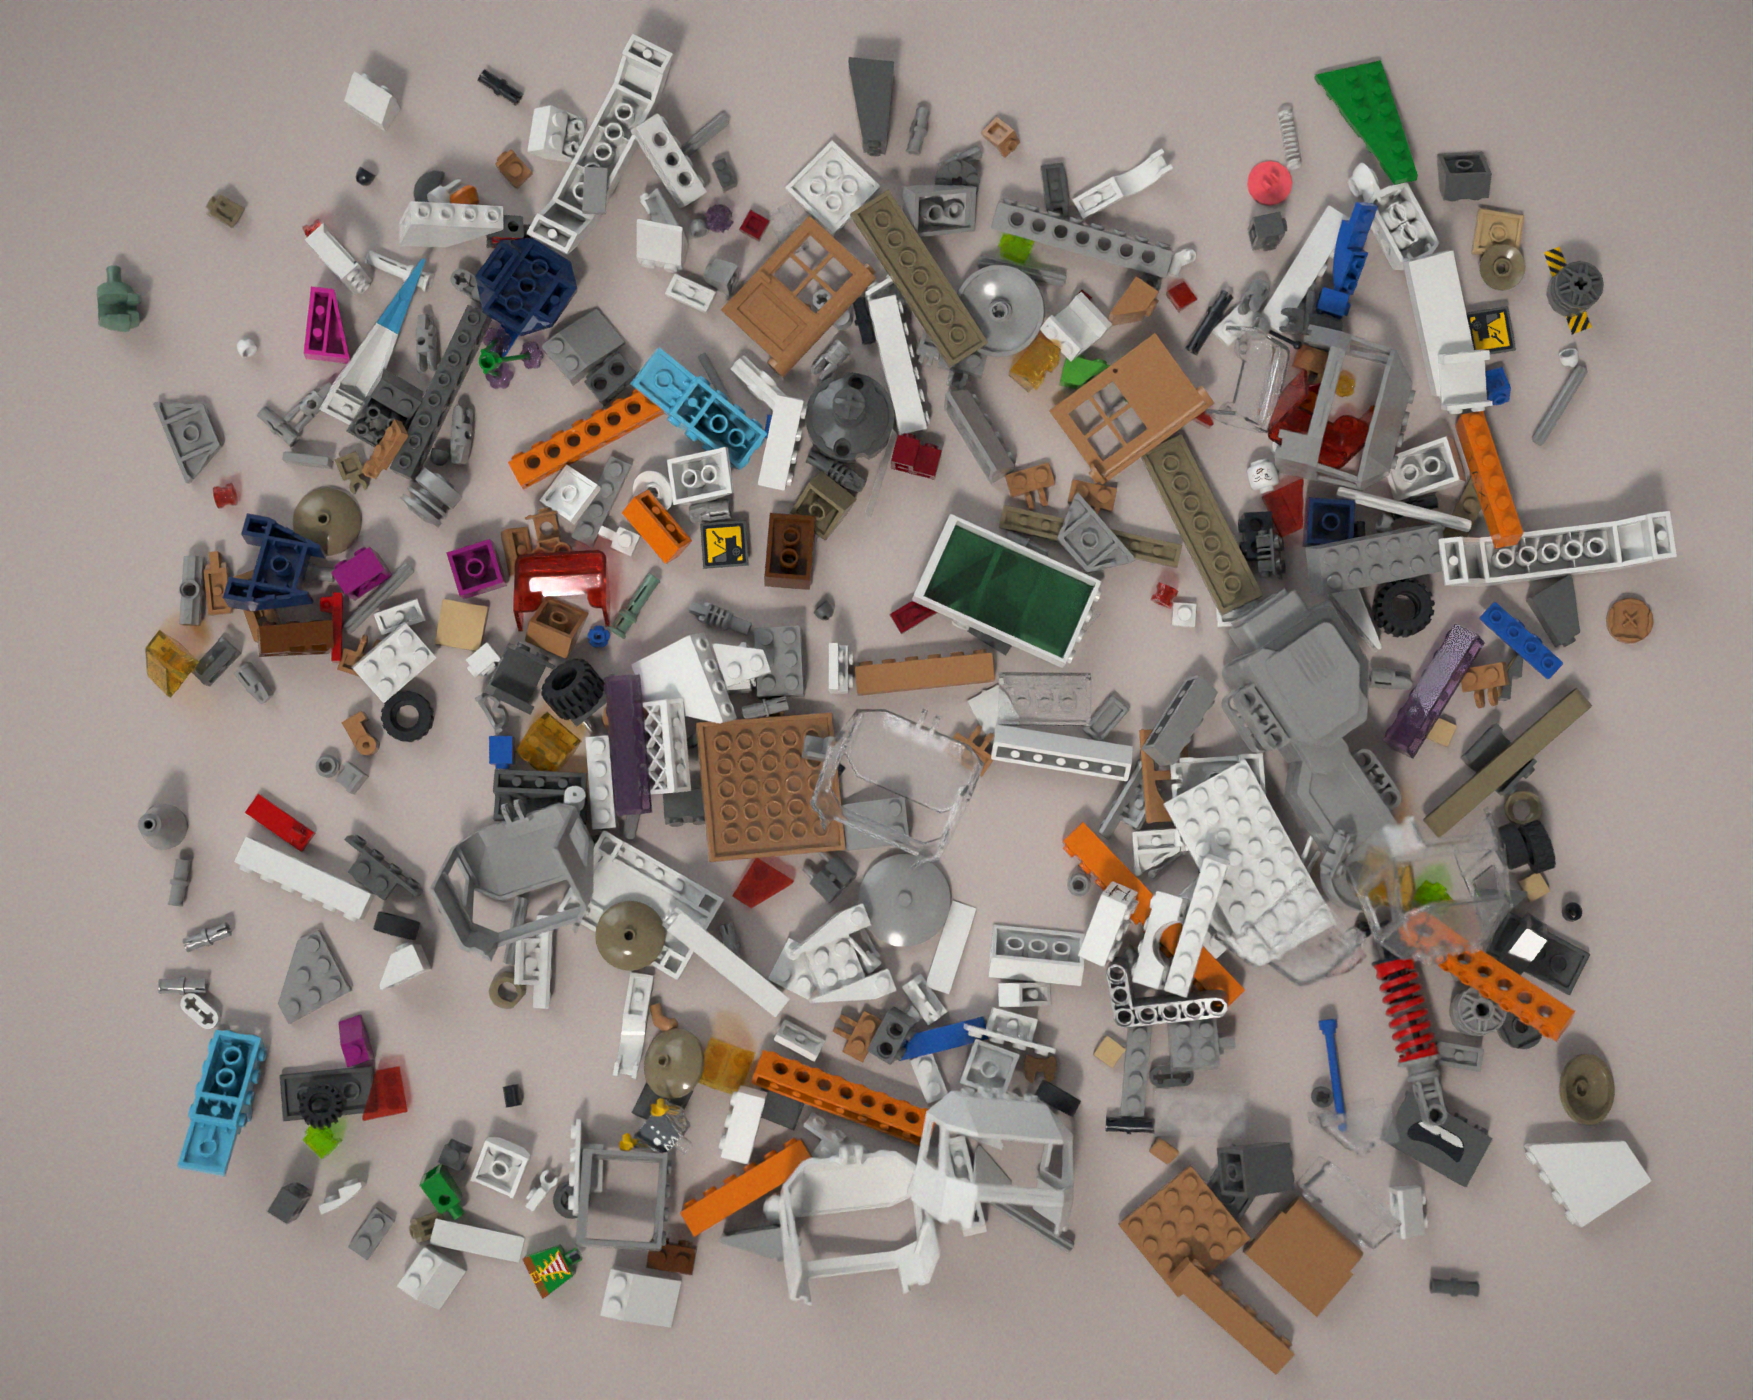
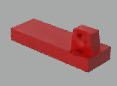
M333 592V596L320 598V612L332 614L334 648L331 651L332 663L341 662L343 593Z
M257 794L245 811L247 815L300 852L304 851L316 834L261 794Z

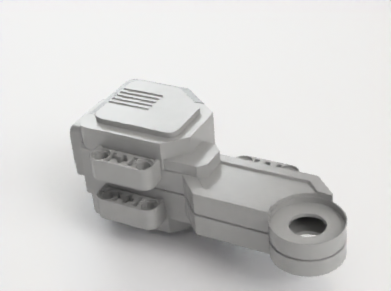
M1283 589L1270 595L1231 622L1233 628L1228 633L1242 654L1227 663L1222 669V677L1232 692L1222 699L1221 707L1252 752L1262 753L1279 750L1289 765L1284 796L1324 855L1327 851L1333 854L1336 853V850L1329 848L1334 833L1338 832L1339 828L1347 831V836L1351 834L1357 835L1355 840L1357 846L1346 860L1348 866L1345 873L1336 879L1330 878L1331 872L1329 875L1320 873L1321 885L1327 898L1339 908L1350 911L1373 910L1385 904L1395 890L1397 883L1396 867L1400 865L1405 834L1390 813L1401 803L1402 796L1371 750L1359 749L1350 753L1348 745L1342 738L1367 720L1369 660L1342 622V617L1330 600L1308 609L1295 589L1290 592ZM1232 698H1234L1233 703L1236 710L1233 709L1230 705V700ZM1256 739L1258 740V742L1260 743V745H1261L1263 748H1259V747L1257 746V744H1256ZM1360 754H1363L1366 762L1363 766L1358 762ZM1374 775L1377 776V779L1375 780L1376 783L1372 782V780L1374 779ZM1386 793L1391 795V803L1389 805L1384 800ZM1356 861L1364 863L1371 875L1368 887L1360 893L1352 890L1346 880L1349 866Z

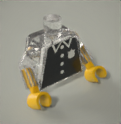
M668 1098L657 1099V1105L651 1104V1114L635 1132V1137L632 1138L629 1133H625L622 1136L623 1141H619L620 1150L631 1151L633 1148H640L667 1154L675 1146L685 1155L693 1143L684 1136L691 1125L683 1107L674 1105Z

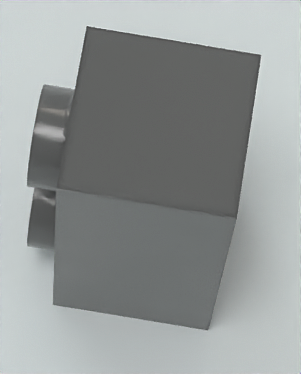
M725 158L713 162L712 167L723 192L735 188L736 183Z

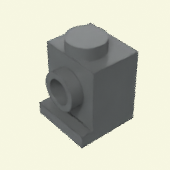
M451 1138L449 1143L444 1146L438 1163L461 1171L464 1169L473 1147Z

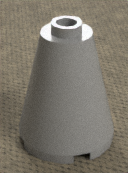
M159 804L152 807L138 821V829L144 840L151 847L160 850H167L178 846L185 838L188 826L183 812L169 804Z

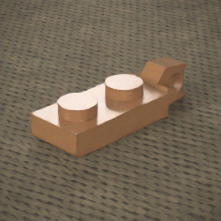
M394 419L391 426L386 429L384 437L374 448L370 460L365 462L362 469L364 476L377 479L383 469H388L408 437V433L401 421Z
M209 552L210 564L205 565L204 570L208 615L233 613V608L228 607L223 599L229 577L227 563H222L221 552Z

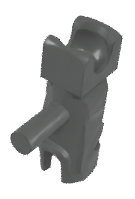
M1308 291L1305 310L1298 308H1284L1281 310V314L1288 317L1289 324L1287 326H1280L1279 330L1284 333L1309 335L1307 330L1310 324L1342 331L1343 324L1340 319L1326 313L1317 314L1315 310L1316 292Z

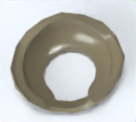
M1518 791L1511 794L1504 804V811L1508 820L1518 825L1539 820L1543 813L1540 799L1528 791ZM1519 800L1527 802L1530 807L1529 815L1525 820L1515 819L1513 813V805Z
M514 972L499 974L493 979L489 988V996L493 1004L504 1009L514 1008L526 994V985L514 984ZM510 982L516 987L518 996L512 1002L500 998L498 988L502 983Z

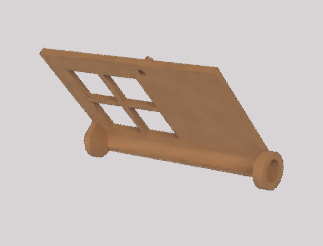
M808 216L728 301L721 311L771 356L767 364L783 378L867 287L872 284L876 279L874 276L876 272L867 263L863 265L812 217ZM809 236L829 252L826 258L813 271L794 254ZM790 257L809 274L793 293L774 276L776 271ZM833 257L853 274L837 292L817 276L819 271ZM812 279H815L832 295L816 314L797 297Z
M1154 333L1050 409L1049 412L1092 470L1089 472V475L1096 484L1101 482L1103 485L1215 403L1202 385L1195 389L1162 341ZM1113 381L1128 401V404L1108 418L1093 398V395ZM1089 399L1104 421L1083 435L1069 413ZM1132 407L1147 429L1126 443L1112 424V421ZM1108 425L1123 447L1102 461L1087 439Z

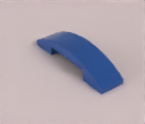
M983 1016L916 1033L913 1039L905 1044L904 1048L907 1050L900 1061L972 1044L975 1038L982 1041L989 1039L987 1035L983 1034L982 1038L968 1035L969 1031L963 1028L964 1024L986 1029Z

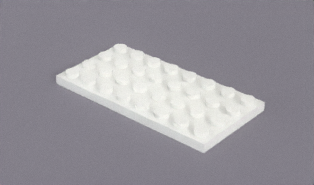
M1246 759L1163 804L1199 871H1201L1207 854L1230 860L1217 903L1253 968L1264 964L1336 924Z

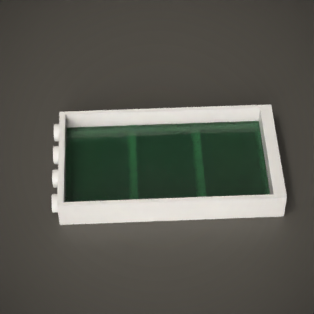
M950 514L912 601L1063 668L1066 663L1070 664L1076 651L1072 649L1075 642L1080 643L1085 631L1081 628L1084 621L1088 623L1094 610L1090 609L1093 601H1098L1102 593V589L1099 588L1102 581Z

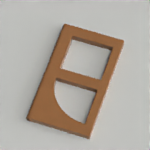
M1154 729L1139 730L1146 823L1171 822L1172 820L1163 805L1165 802L1159 795L1155 784L1157 780H1171V770L1154 771L1153 759L1141 749ZM1188 744L1181 751L1180 758L1188 757Z

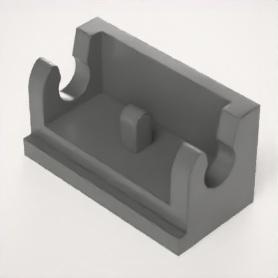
M221 636L218 642L189 670L204 685L210 687L241 653L225 637Z

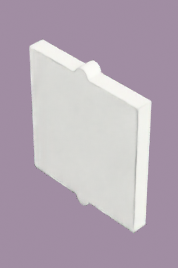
M1001 684L987 691L982 690L980 695L967 701L978 723L982 726L985 736L995 732L996 724L1007 726L1020 719Z

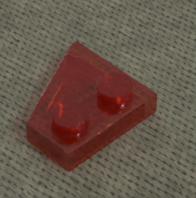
M1303 478L1262 497L1267 510L1272 511V521L1280 537H1286L1303 528Z
M756 858L732 897L752 909L792 885L794 880L761 859Z
M400 1066L376 1070L362 1115V1121L408 1112Z

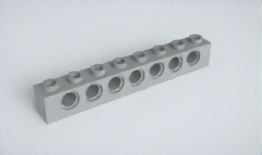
M1008 198L998 202L991 229L1162 278L1167 276L1174 252L1169 249V244L1158 241L1156 245L1148 243V238L1135 235V239L1126 237L1127 233L1114 229L1113 233L1104 230L1105 226L1096 223H1092L1091 226L1082 224L1083 220L1075 217H1070L1069 220L1060 218V213L1048 210L1047 214L1039 212V207L1026 204V207H1021L1017 205L1018 201ZM1020 212L1024 216V222L1019 225L1014 224L1011 219L1013 213ZM1041 218L1045 221L1046 227L1044 230L1038 231L1033 227L1035 219ZM1058 225L1066 226L1068 230L1067 235L1064 237L1057 236L1055 234V227ZM1086 231L1090 239L1086 243H1080L1076 238L1077 233ZM1102 237H1107L1111 240V246L1108 249H1101L1099 247L1098 241ZM1125 243L1133 247V252L1128 256L1120 252V247ZM1145 250H1152L1155 253V258L1152 261L1146 262L1142 259V253Z

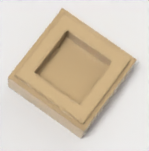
M1435 716L1425 738L1448 747L1457 726Z
M1533 873L1517 882L1522 891H1527L1526 899L1529 903L1550 892L1540 873Z
M1106 1035L1093 1055L1113 1068L1126 1049Z

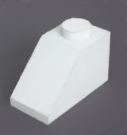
M998 983L999 1007L1051 1005L1050 983Z

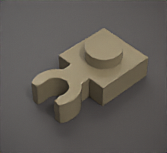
M356 451L334 459L343 481L350 479L349 488L352 494H356L354 490L356 483L362 484L364 490L367 489L366 482L359 477L360 474H363V467Z

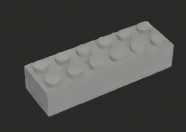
M1423 524L1306 547L1311 593L1327 595L1441 572L1442 565L1438 540L1444 539L1442 525Z

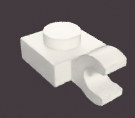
M601 526L598 532L600 537L612 541L611 549L629 557H632L641 537L622 527H619L617 532Z
M545 1170L541 1174V1186L538 1189L534 1187L526 1197L529 1202L525 1207L532 1212L538 1208L550 1189L558 1183V1177L553 1182L546 1180L549 1170Z

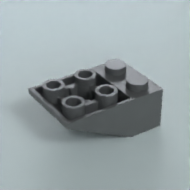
M383 368L350 423L347 432L375 448L394 419L401 421L404 427L422 402L423 391Z

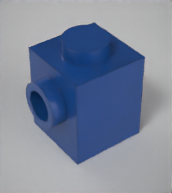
M1323 287L1319 293L1315 310L1317 314L1326 313L1341 320L1343 316H1347L1351 303L1348 302L1350 295Z
M489 736V764L495 765V769H509V765H515L514 736Z

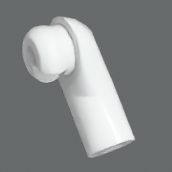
M1184 249L1175 253L1171 260L1168 275L1177 278L1182 266L1195 261L1197 257L1196 252L1192 249Z

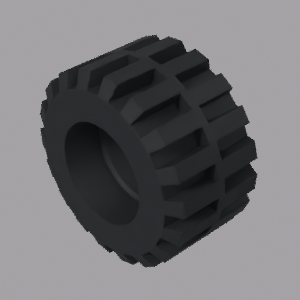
M1409 578L1392 581L1381 588L1378 595L1375 596V604L1372 606V611H1375V615H1373L1374 620L1379 622L1377 624L1378 627H1383L1385 629L1384 633H1391L1393 637L1397 638L1399 636H1402V638L1413 636L1426 628L1425 626L1431 622V616L1434 615L1435 611L1432 609L1435 602L1430 598L1432 593L1425 590L1426 585L1418 584L1419 581L1416 579L1411 581ZM1403 595L1412 600L1415 606V615L1411 620L1404 621L1394 615L1392 611V600L1394 597Z
M574 658L571 661L568 660L560 664L550 673L542 685L541 696L559 718L574 720L579 716L585 715V713L597 705L603 695L605 686L603 685V679L587 661L582 658Z

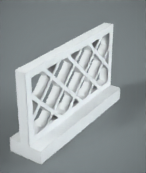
M683 698L635 703L634 710L642 795L691 791ZM643 707L649 712L646 720L643 717ZM659 708L661 710V717L657 713ZM653 719L658 723L655 730L650 726ZM661 731L663 732V740L659 736ZM646 732H648L651 735V738L648 743L645 740ZM655 742L660 746L658 753L652 749ZM663 754H665V763L661 759ZM648 755L654 759L651 765L647 763ZM657 765L662 769L660 776L655 773ZM666 777H667V786H666V785L664 784V782H663ZM650 778L656 782L652 790H650L649 785Z

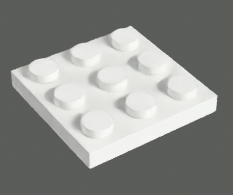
M833 141L785 187V191L833 236L851 219V212L866 204L881 189V186Z

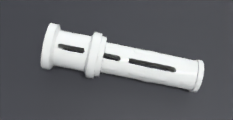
M372 250L368 252L365 259V264L403 279V282L407 280L416 267L414 265H403ZM422 271L416 286L422 288V291L428 292L432 286L434 274Z

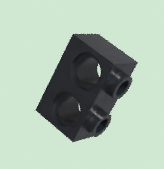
M1272 511L1244 513L1241 519H1238V531L1243 535V542H1240V550L1246 561H1259L1257 556L1271 555V552H1253L1251 543L1256 542L1258 531L1266 530L1267 534H1270V529H1273ZM1257 520L1260 523V530L1251 529L1249 522Z

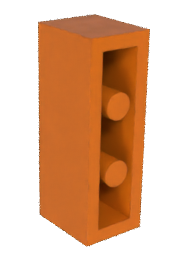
M649 490L635 496L622 511L626 519L665 564L679 557L692 542L691 538Z

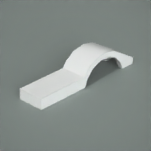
M1163 149L1153 153L1145 162L1131 171L1119 176H1113L1072 199L1083 220L1090 218L1123 198L1146 189L1172 171V165L1167 166L1162 157L1165 154Z
M630 973L623 1013L622 1034L613 1076L618 1077V1074L632 1075V1079H637L644 1046L646 1021L654 980L653 975Z

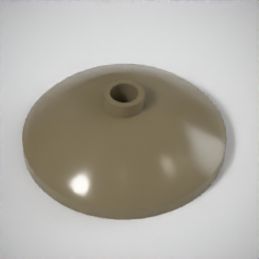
M321 488L310 492L298 503L293 514V530L298 535L321 545L326 556H333L346 551L354 544L361 530V514L355 501L346 493L333 488ZM322 516H327L325 523L320 522Z
M624 901L611 906L601 916L596 927V945L601 956L613 967L627 971L639 970L653 963L660 955L665 942V929L662 926L663 922L660 916L650 906L637 901ZM628 931L633 933L631 940L625 938V933Z
M675 1028L659 1034L650 1044L644 1059V1075L648 1086L657 1095L668 1099H677L691 1092L698 1084L704 1069V1051L700 1041L691 1032Z
M1577 1055L1566 1064L1562 1071L1559 1082V1094L1562 1106L1568 1116L1579 1124L1594 1125L1601 1122L1612 1108L1615 1095L1613 1076L1606 1063L1595 1055Z

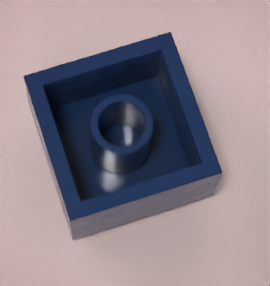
M1309 497L1305 502L1303 547L1352 539L1354 534L1355 501Z

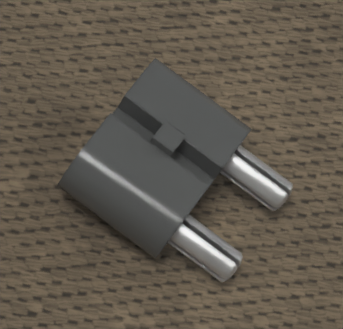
M819 852L818 854L827 862L825 868L817 874L812 868L805 865L815 877L804 867L802 871L812 879L810 885L828 903H831L856 878L857 873L838 855L833 858L828 852Z

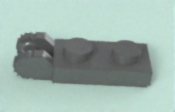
M1063 163L1041 165L1040 170L1046 211L1062 210V218L1069 220V202Z

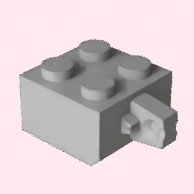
M1217 1019L1173 1022L1167 1025L1171 1072L1218 1069L1220 1066V1055L1224 1054V1050L1235 1049L1236 1047L1235 1037L1223 1038L1222 1033H1218Z

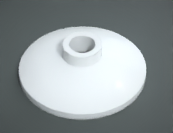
M650 470L639 474L633 484V496L635 497L649 490L668 511L673 503L672 489L668 479L657 471Z

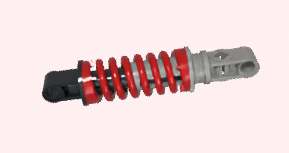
M1386 920L1377 924L1373 929V936L1380 959L1372 962L1371 965L1377 971V980H1388L1379 986V991L1383 993L1391 992V994L1383 997L1382 1003L1391 1005L1390 1008L1386 1009L1385 1014L1388 1017H1394V1020H1391L1388 1026L1391 1029H1397V1032L1392 1034L1393 1041H1400V1044L1395 1047V1052L1403 1053V1055H1399L1397 1065L1398 1067L1406 1068L1409 1076L1407 1080L1412 1082L1413 1093L1418 1104L1422 1122L1427 1126H1439L1447 1119L1442 1088L1437 1078L1440 1075V1071L1436 1069L1435 1061L1442 1056L1438 1046L1434 1042H1429L1435 1038V1033L1426 1031V1028L1430 1027L1432 1022L1429 1019H1423V1016L1429 1012L1428 1008L1420 1007V1004L1425 1001V996L1413 995L1414 992L1422 989L1421 983H1410V980L1419 977V972L1415 970L1407 971V968L1408 970L1415 969V953H1405L1398 925L1391 920ZM1383 926L1390 929L1391 935L1389 938L1382 935L1381 929ZM1431 1109H1435L1438 1112L1436 1122L1432 1121L1429 1117Z

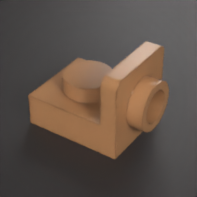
M998 117L981 131L982 136L997 147L1004 158L1020 144L1014 129Z
M512 149L508 152H503L497 158L495 165L498 171L516 189L533 175L532 171L516 156Z

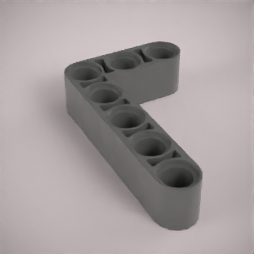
M1116 956L1113 961L1108 963L1106 979L1113 1018L1120 1027L1128 1028L1218 1018L1227 1012L1229 997L1225 991L1220 989L1189 992L1187 997L1170 994L1135 998L1128 961L1123 957ZM1119 967L1123 972L1115 973L1112 968ZM1123 989L1127 994L1120 995L1116 990ZM1219 1000L1223 1005L1215 1006L1212 1002ZM1196 1003L1200 1006V1008L1193 1009L1189 1006V1004ZM1166 1006H1174L1177 1010L1169 1011L1166 1009ZM1150 1008L1154 1013L1147 1014L1143 1009ZM1120 1011H1127L1130 1013V1016H1122Z

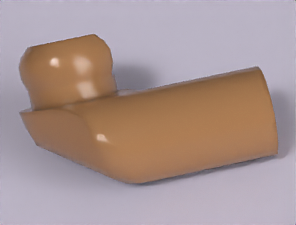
M661 1003L649 1006L653 1023L657 1028L662 1031L678 1028V1022L675 1018L669 1019L663 1015Z

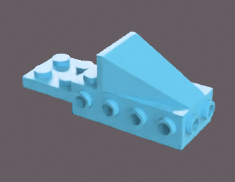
M659 347L630 383L669 416L667 420L672 425L686 431L684 434L694 442L699 440L704 444L702 449L705 451L728 447L731 468L739 470L744 468L750 461L752 453L763 444L764 438L767 435L761 429L763 426L753 418L750 420L744 415L745 411L736 404H730L727 401L728 397L719 390H713L708 380L702 376H694Z
M215 1030L213 1039L209 1042L207 1060L202 1065L201 1080L196 1085L195 1100L189 1108L188 1117L191 1121L177 1166L181 1169L226 1176L237 1135H240L242 1127H246L247 1121L251 1122L252 1103L254 1100L253 1088L254 1084H258L260 1080L261 1070H259L261 1062H264L266 1059L267 1048H265L262 1038L256 1035H243L229 1030Z

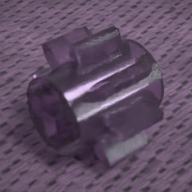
M714 205L713 208L709 207L705 213V216L708 218L706 225L713 232L719 233L720 231L729 230L734 223L730 219L732 212L725 205Z

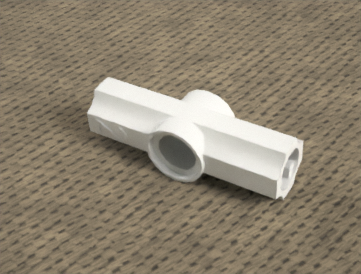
M744 355L732 366L731 371L747 385V389L759 401L765 402L772 410L774 409L776 395H785L767 373L761 372Z

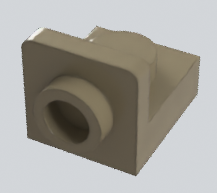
M221 194L217 195L216 198L212 196L206 205V208L209 209L206 215L216 218L230 228H234L244 211L243 207Z
M437 1211L410 1220L409 1232L412 1239H415L417 1243L431 1239L435 1220H445L443 1213L440 1214Z

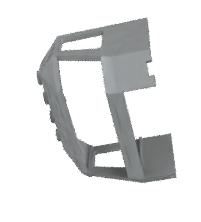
M1310 324L1307 330L1309 336L1305 335L1304 342L1309 343V347L1329 351V356L1308 435L1280 429L1278 438H1283L1281 447H1276L1274 456L1275 468L1279 473L1363 491L1389 476L1390 470L1396 468L1398 456L1394 454L1396 447L1401 448L1403 444L1404 434L1400 432L1406 431L1410 412H1406L1408 403H1413L1415 390H1412V381L1395 349L1342 331ZM1351 344L1389 355V358L1352 350ZM1345 355L1386 364L1358 476L1318 463L1321 444ZM1318 472L1335 476L1344 480H1348L1356 484L1319 476Z
M517 799L514 800L513 805L518 817L514 818L509 804H502L501 812L506 821L479 829L450 849L429 891L461 950L469 953L470 951L483 955V959L492 961L498 947L575 923L573 931L576 935L593 894L595 845L575 806L557 803L527 813L522 800ZM455 861L465 877L463 902L448 875ZM567 879L580 903L579 907L502 932H496L473 923L474 890L501 901Z

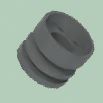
M1576 261L1567 264L1548 284L1546 294L1548 303L1555 312L1562 316L1574 317L1581 315L1594 305L1602 295L1604 288L1602 274L1595 266L1588 262Z

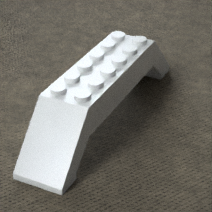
M634 34L631 35L622 52L614 84L554 197L539 214H536L527 231V235L568 255L595 228L602 214H583L584 169L585 167L608 168L607 206L639 145L630 130L655 115L673 59V53Z
M1670 511L1649 513L1619 521L1523 532L1517 545L1497 549L1494 548L1491 536L1481 538L1461 536L1438 540L1444 586L1482 587L1564 577L1569 574L1572 576L1597 573L1677 557Z

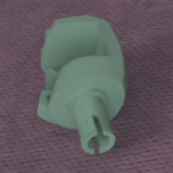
M108 266L106 268L107 282L99 285L97 288L98 324L100 327L108 330L129 332L130 329L139 326L140 320L137 305L142 302V297L134 293L130 285L121 282V268L119 266Z

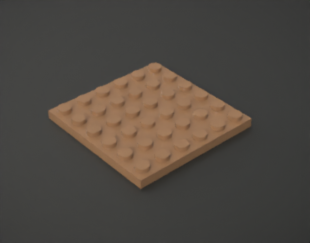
M832 713L739 719L724 723H696L709 863L846 850L836 751L834 761L828 763L802 758L805 736L834 737Z

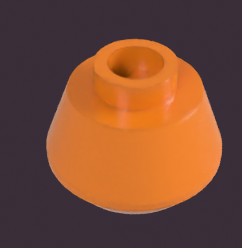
M467 185L452 194L450 203L477 205L479 197L476 187Z

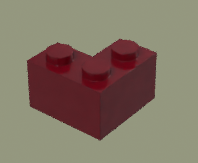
M903 433V436L898 435L891 458V469L935 480L942 450H939L937 445L925 443V446L920 445V440H917V436L913 434Z

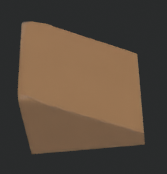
M1160 1137L1156 1139L1149 1150L1152 1155L1165 1164H1169L1179 1154L1176 1148Z

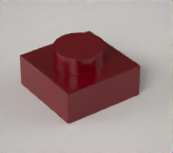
M750 210L739 231L759 242L768 228L770 220Z

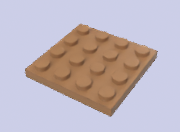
M1191 1165L1118 1223L1120 1228L1178 1298L1183 1293L1170 1282L1168 1276L1186 1256L1192 1261L1195 1258L1206 1267L1204 1271L1208 1274L1251 1239Z

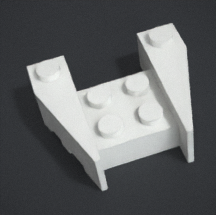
M863 903L837 912L790 952L791 956L804 954L819 995L808 999L809 1003L870 1000L897 991L889 969H881L864 976L854 947L849 942V934L871 925Z

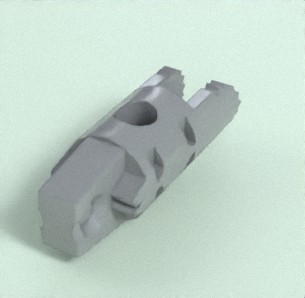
M428 314L418 315V325L416 328L418 373H425L427 364L431 371L437 370L436 328L433 324V317Z
M328 382L321 389L316 386L284 417L289 422L300 411L306 415L295 427L298 433L321 411L320 407L332 383ZM311 401L316 402V407L313 409L308 407Z
M460 405L454 407L452 415L451 463L465 465L467 464L471 448L473 410Z

